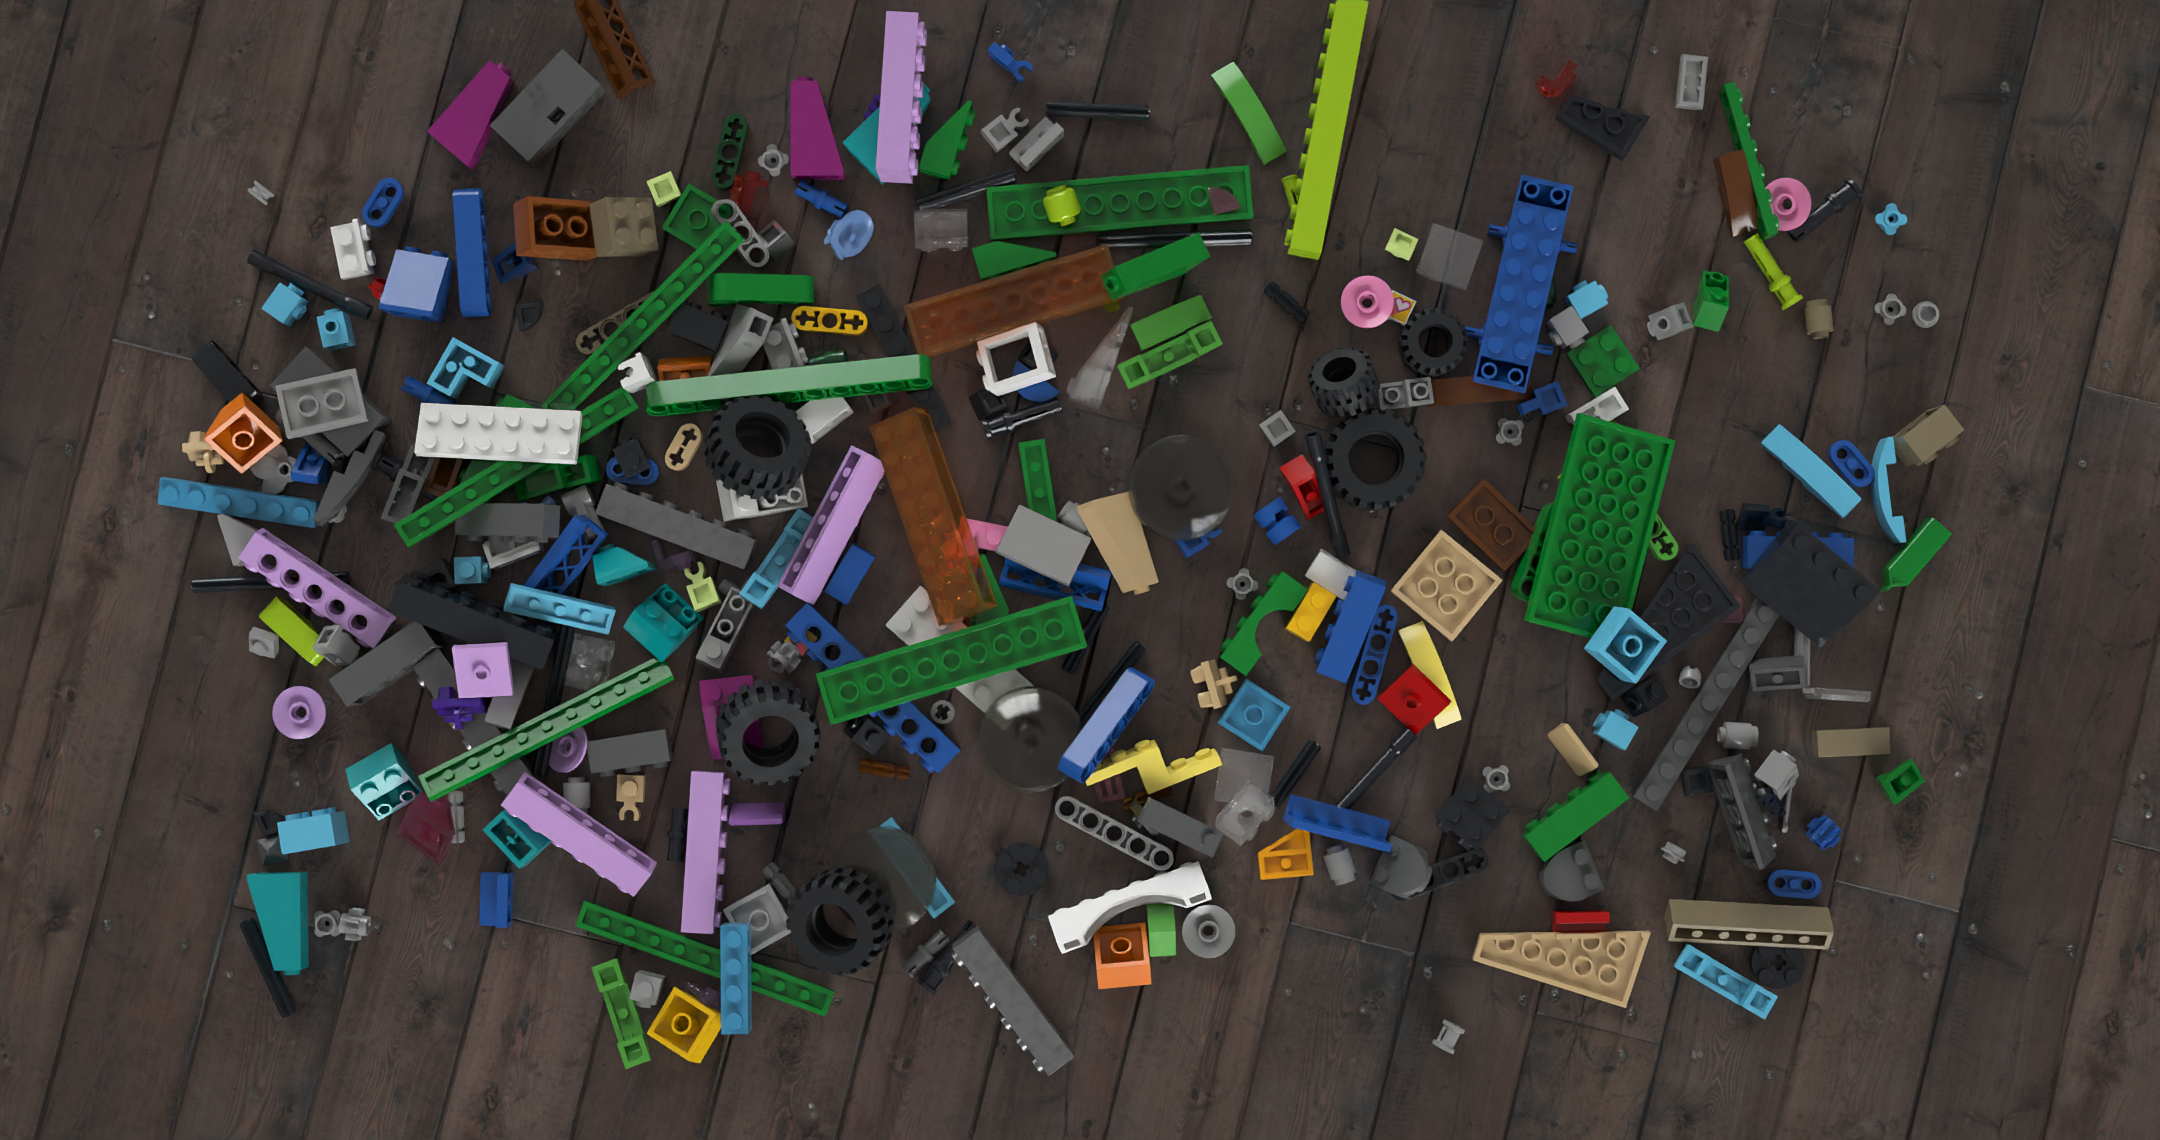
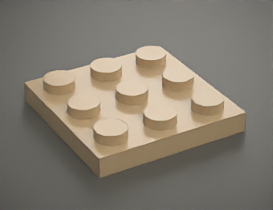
M1440 530L1390 592L1452 642L1502 582V579L1444 531Z

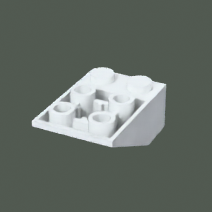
M802 474L796 485L792 489H788L787 493L781 496L776 494L771 499L760 497L758 500L750 499L748 495H744V497L736 495V491L732 489L727 490L722 486L723 482L721 480H716L724 522L808 507Z

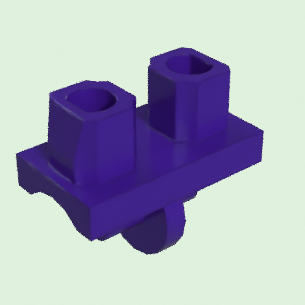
M440 687L437 699L432 700V708L437 710V715L445 716L446 723L454 722L457 730L464 728L465 721H473V714L487 713V705L482 697L456 698L454 687Z

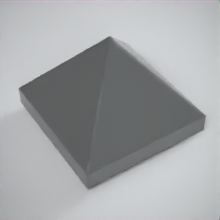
M279 835L257 840L262 866L289 860L288 854L282 855Z

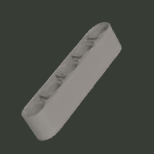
M1063 796L1056 802L1055 812L1057 816L1067 823L1157 870H1166L1172 865L1174 860L1173 854L1167 846L1072 796ZM1063 801H1071L1074 804L1075 810L1071 815H1063L1060 812L1059 806ZM1093 813L1098 817V824L1095 827L1089 828L1084 825L1083 817L1086 814ZM1114 825L1122 830L1121 837L1117 840H1111L1106 835L1107 829ZM1135 838H1141L1145 842V848L1141 852H1133L1130 848L1131 841ZM1161 850L1169 855L1168 861L1163 865L1154 862L1155 853Z

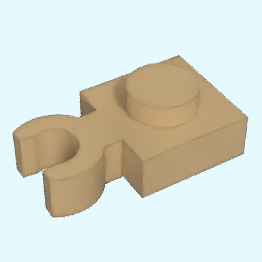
M617 775L616 801L624 802V806L619 812L620 820H625L627 810L634 812V821L640 819L641 812L637 807V802H645L646 775Z

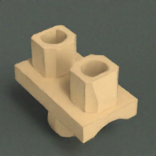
M190 432L188 443H182V451L188 454L191 462H196V466H205L207 473H214L216 465L224 464V458L203 439L205 432Z
M1216 659L1202 662L1201 666L1191 670L1193 682L1196 684L1206 681L1209 690L1198 694L1201 708L1213 707L1216 709L1228 705L1226 694L1233 693L1230 682L1237 681L1236 675L1229 677L1226 667L1218 669Z

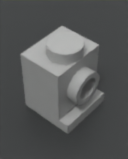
M1684 302L1648 316L1650 319L1647 323L1649 333L1652 336H1656L1657 340L1665 339L1694 327Z
M341 625L324 626L312 649L334 666L351 665L359 655L360 647L353 642V638L349 634L342 632L343 627Z

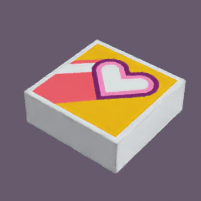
M1392 290L1394 306L1388 319L1405 326L1417 301Z

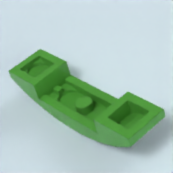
M1232 62L1211 74L1223 98L1227 99L1251 140V145L1263 165L1286 153L1284 144L1271 119L1236 64Z
M1209 321L1178 338L1117 365V368L1129 390L1172 371L1221 346L1223 343L1212 321Z
M618 958L591 967L599 992L603 994L619 1042L617 1046L625 1069L652 1060L637 1005H635V1000L629 999L631 988Z

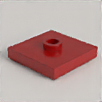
M1414 664L1377 698L1415 735L1451 703V700Z

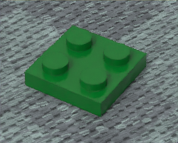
M688 183L662 229L697 250L719 228L711 215L712 205L718 200ZM722 204L718 209V213L722 218L727 219L731 214V209Z
M1611 325L1565 354L1593 398H1596L1640 369Z

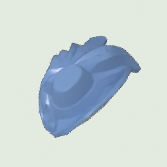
M860 210L847 213L840 220L833 222L831 228L827 231L824 244L830 243L835 256L841 260L844 257L855 256L864 249L872 236L874 229L872 218L866 212Z

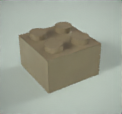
M605 197L589 204L596 257L644 256L659 250L652 198Z
M1945 404L1928 409L1893 436L1895 453L1905 466L1928 464L1939 455L1936 451L1955 444L1960 439L1957 435L1964 431V428Z

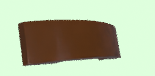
M1531 373L1525 393L1472 382L1474 376L1431 380L1434 403L1427 404V407L1532 400Z

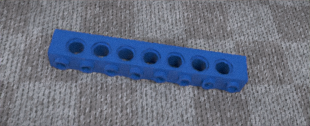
M806 603L785 625L789 629L786 634L795 643L799 644L801 641L806 645L808 649L805 652L816 663L821 660L827 666L825 671L866 659L810 603ZM812 627H817L821 631V638L817 642H811L807 637V632ZM832 645H836L841 652L840 657L835 661L827 657V649ZM912 701L897 705L898 711L893 716L887 715L884 709L870 713L873 718L878 715L884 721L882 727L892 736L897 733L904 740L901 745L910 754L916 752L923 759L920 763L930 773L934 770L940 773L961 751ZM907 719H912L917 724V730L913 734H907L903 730V723ZM926 737L933 738L936 742V749L931 753L925 752L922 749V741Z

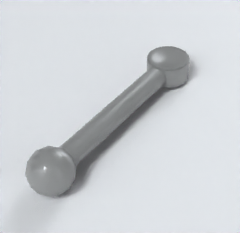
M1796 782L1786 792L1784 809L1786 814L1783 816L1780 825V832L1787 833L1792 788Z

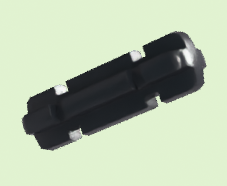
M1271 281L1265 287L1264 293L1269 298L1273 297L1275 299L1274 302L1289 315L1292 313L1295 320L1303 323L1307 319L1310 312L1305 307H1300L1299 302L1285 290L1281 291L1278 284Z
M1721 510L1719 514L1720 521H1723V525H1721L1722 542L1726 550H1723L1724 559L1726 561L1740 559V551L1736 546L1739 545L1737 524H1734V520H1736L1735 510Z
M1763 785L1761 788L1757 787L1755 789L1757 793L1756 798L1772 816L1778 818L1780 815L1784 816L1786 814L1784 810L1785 805L1767 786Z

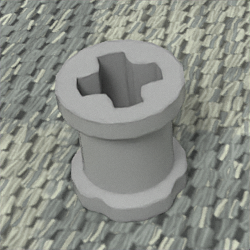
M1444 1019L1442 1022L1444 1026L1438 1038L1434 1039L1432 1043L1453 1054L1455 1051L1453 1047L1460 1034H1464L1465 1029Z

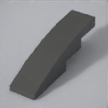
M374 430L365 454L354 450L345 473L333 472L314 517V521L318 526L323 527L362 486L372 470L371 464L374 458L384 448L388 440L385 433Z
M416 438L413 445L410 446L402 469H399L381 519L394 524L415 512L435 457L416 456L414 453Z

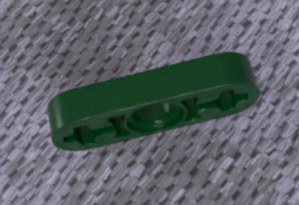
M739 114L729 115L724 121L711 174L714 185L723 191L730 190L736 183L749 131L746 119ZM736 121H739L743 127L742 130H737L735 136L737 140H740V143L732 139L726 140L727 136L732 138L733 130L729 126L730 124H735ZM733 145L737 148L735 158H724L723 150L726 146ZM721 161L727 165H734L733 169L728 166L727 175L731 179L730 181L725 180L724 184H721L720 179L717 178L718 175H723L725 169L724 165H720Z

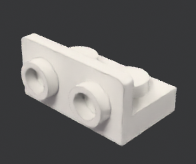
M358 218L353 219V223L330 227L340 277L343 280L375 274L373 266L376 265V258L373 250L369 249L368 240H371V233L368 225Z

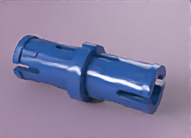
M803 179L800 181L799 186L808 191L805 192L797 187L795 195L815 204L814 207L819 210L823 208L839 219L844 217L845 213L836 209V207L847 212L849 204L829 195V191L825 189L820 190Z
M411 376L405 379L404 383L407 385H402L401 388L402 391L420 399L421 403L454 405L457 403V400L442 394L436 388L427 386Z

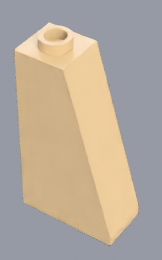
M1132 492L1116 494L1076 506L1080 517L1123 593L1134 591L1135 595L1150 591L1149 585L1159 581Z

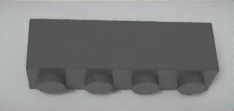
M483 503L456 520L455 535L466 536V541L482 542V537H488L487 541L504 542V537H509V542H526V537H532L531 542L548 543V538H559L560 506L550 504Z

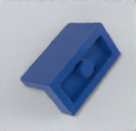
M514 872L481 873L480 925L496 926V928L512 926Z

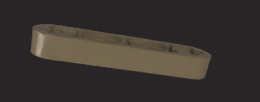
M654 292L647 294L581 332L576 339L577 349L581 353L591 356L602 345L600 339L592 343L594 348L590 350L587 347L583 348L582 345L586 343L584 339L586 337L591 340L598 337L595 331L599 330L601 337L607 340L609 337L605 334V327L609 323H615L620 327L627 320L629 312L637 310Z

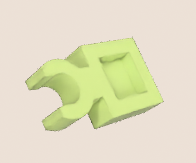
M698 562L699 572L695 575L692 574L689 567L684 568L685 575L693 582V584L686 586L696 612L722 603L714 579L711 576L705 578L707 573L706 567L703 563Z

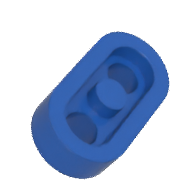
M394 178L381 180L362 209L363 220L374 228H381L387 225L404 198L405 190L403 185ZM394 188L396 191L395 195L389 197L388 191ZM376 211H381L382 213L379 219L374 218Z
M1840 440L1834 442L1829 447V461L1851 486L1863 487L1871 483L1874 478V469L1853 443L1847 440ZM1839 449L1843 450L1844 452L1843 459H1840L1837 456V451ZM1856 469L1860 470L1862 473L1860 479H1857L1854 476V472Z
M616 457L610 459L606 465L607 476L612 481L618 483L650 486L655 484L660 477L659 466L649 459L648 461L652 468L649 469L650 473L647 477H643L640 473L627 479L623 472L616 474L615 467L619 465Z
M1775 869L1767 875L1766 887L1769 892L1777 896L1811 899L1820 893L1821 881L1816 874L1811 872ZM1780 877L1783 880V884L1777 887L1775 880ZM1804 880L1809 882L1807 889H1803L1801 886Z

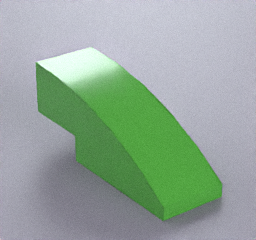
M1198 295L1131 324L1130 329L1140 350L1143 351L1209 321L1212 317L1202 296Z

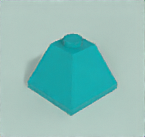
M613 544L599 548V553L592 555L596 581L598 585L610 586L657 570L655 564L623 548H614Z

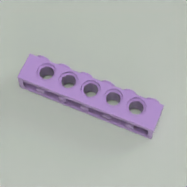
M264 528L254 533L238 557L244 562L243 565L253 572H260L267 577L266 580L271 585L278 588L281 586L289 592V596L300 603L305 602L311 606L312 612L316 615L329 618L334 622V625H341L343 627L342 632L351 633L357 637L358 643L367 648L372 647L374 649L377 647L397 620V617ZM268 554H271L276 558V566H272L268 563ZM290 569L298 572L299 581L291 579L289 575ZM313 584L321 588L322 596H316L313 593ZM335 600L343 602L345 606L344 611L336 609L334 605ZM357 615H362L366 618L367 626H361L357 622Z

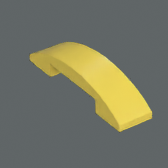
M1423 621L1398 630L1411 663L1451 700V703L1433 719L1436 729L1462 720L1448 678Z

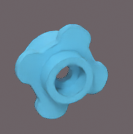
M1890 203L1886 206L1885 211L1875 216V222L1881 229L1885 230L1887 235H1893L1900 225L1906 224L1907 217L1897 210L1895 204Z

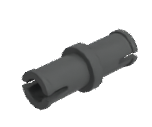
M939 929L924 945L920 944L917 947L918 950L901 967L913 978L929 961L935 960L934 956L951 940Z

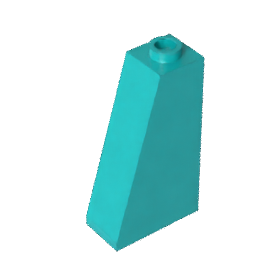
M925 84L923 98L918 97L920 107L922 108V117L931 103L928 94L930 90ZM879 107L842 143L846 150L883 185L885 182L880 181L876 171Z
M308 871L247 874V883L274 971H283V975L300 974V970L309 967Z

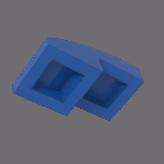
M853 543L824 592L848 605L876 556Z

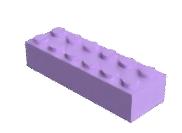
M886 11L876 171L881 182L913 184V175H918V159H916L915 149L919 150L920 133H918V126L916 124H921L922 108L920 107L918 97L923 98L924 84L921 81L920 72L925 71V56L923 55L922 46H926L927 43L925 22H921L918 12Z

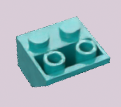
M665 583L634 609L623 628L659 661L663 662L679 648L704 620V617Z
M393 743L388 744L345 769L350 790L378 820L385 818L425 794L408 761Z
M506 809L483 829L519 869L526 867L551 843L549 838L540 832L533 831L527 823L518 817L510 815Z

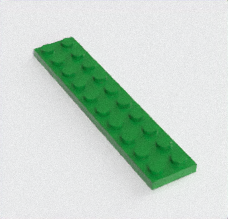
M1249 165L986 187L991 241L1253 219ZM1061 185H1066L1067 188L1075 190L1081 206L1080 213L1075 216L1076 221L1065 226H1061L1060 222L1053 223L1049 221L1043 205V199L1047 196L1046 191Z
M1069 596L817 673L816 677L830 724L834 725L1086 648L1087 643L1073 598Z

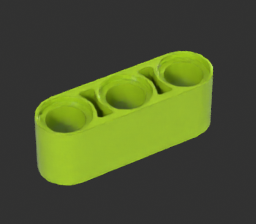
M277 595L259 617L304 659L317 666L324 657L312 649L321 631L290 603Z

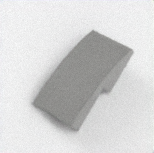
M1424 377L1380 384L1379 395L1376 398L1378 410H1394L1434 403L1431 378Z

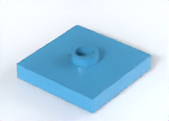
M1246 678L1217 723L1255 748L1263 751L1291 707Z

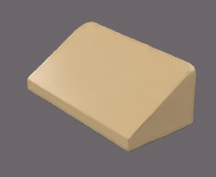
M1561 723L1548 733V738L1576 775L1582 776L1598 767L1597 761L1569 724Z

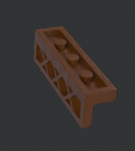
M578 0L574 7L617 99L626 97L636 88L652 85L655 81L617 0H607L610 6L609 10L601 6L599 0ZM610 20L619 25L620 34L611 28ZM621 43L630 49L631 57L622 52ZM632 67L641 72L643 79L635 80L631 71Z

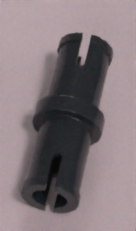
M672 807L670 831H667L669 846L666 861L684 862L683 856L685 838H687L686 827L689 809Z

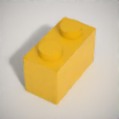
M1314 582L1311 583L1307 593L1298 604L1284 629L1304 641L1310 642L1335 600L1336 595Z

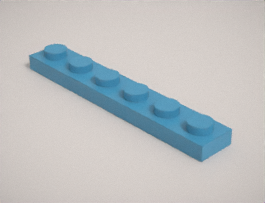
M162 477L159 481V505L316 528L318 526L314 521L320 505L318 500Z

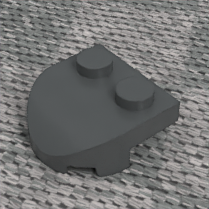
M1389 835L1387 841L1392 844L1390 852L1382 851L1369 883L1401 898H1410V895L1415 892H1422L1430 880L1432 867L1428 865L1427 856L1429 855L1424 849Z
M1585 840L1578 841L1561 849L1545 861L1543 870L1539 872L1540 883L1545 893L1549 897H1554L1561 902L1580 901L1604 890Z

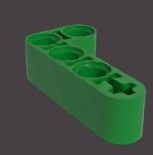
M741 273L712 274L707 278V305L724 307L730 306L733 303L814 304V276Z
M1554 502L1547 503L1542 507L1534 526L1535 531L1531 534L1533 536L1530 544L1524 551L1511 582L1510 588L1513 596L1527 603L1536 570L1533 569L1531 563L1534 557L1540 558L1543 547L1542 535L1547 531V524L1549 523ZM1525 581L1530 584V591L1526 595L1522 592V585Z

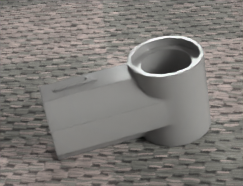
M586 484L561 495L564 506L570 516L574 517L585 514L605 531L599 515L595 514L596 509L594 506L596 503ZM589 527L583 534L584 541L598 536Z

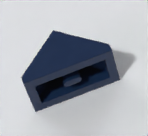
M516 242L491 260L500 284L539 270L535 257L516 256Z

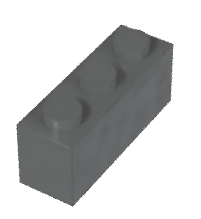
M669 729L587 742L591 773L598 772L599 777L615 775V770L625 768V773L641 771V765L651 764L652 769L668 767L667 761L674 760Z

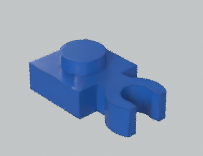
M1214 516L1208 517L1203 522L1201 528L1194 522L1172 536L1186 559L1210 544L1207 537L1215 538L1223 531L1221 528L1216 531L1209 529V523L1215 520Z

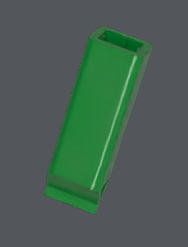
M1933 517L1925 519L1882 569L1883 586L1880 589L1881 592L1888 591L1891 587L1908 586L1949 539L1952 533Z

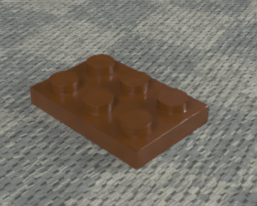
M1482 479L1446 516L1502 572H1505L1528 548L1533 536L1531 534L1535 531V527L1485 479Z

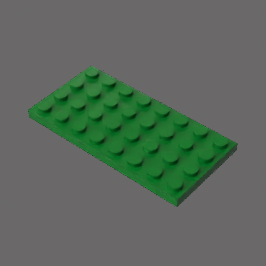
M1582 413L1576 414L1524 621L1592 638L1614 606L1628 608L1632 611L1675 440Z

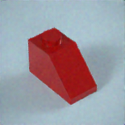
M1303 455L1279 467L1288 488L1307 520L1325 511L1315 471Z

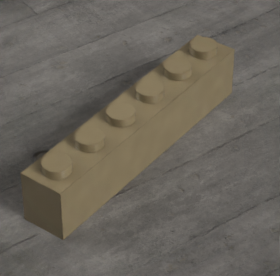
M1669 899L1664 915L1668 941L1828 950L1834 934L1830 911L1827 907Z

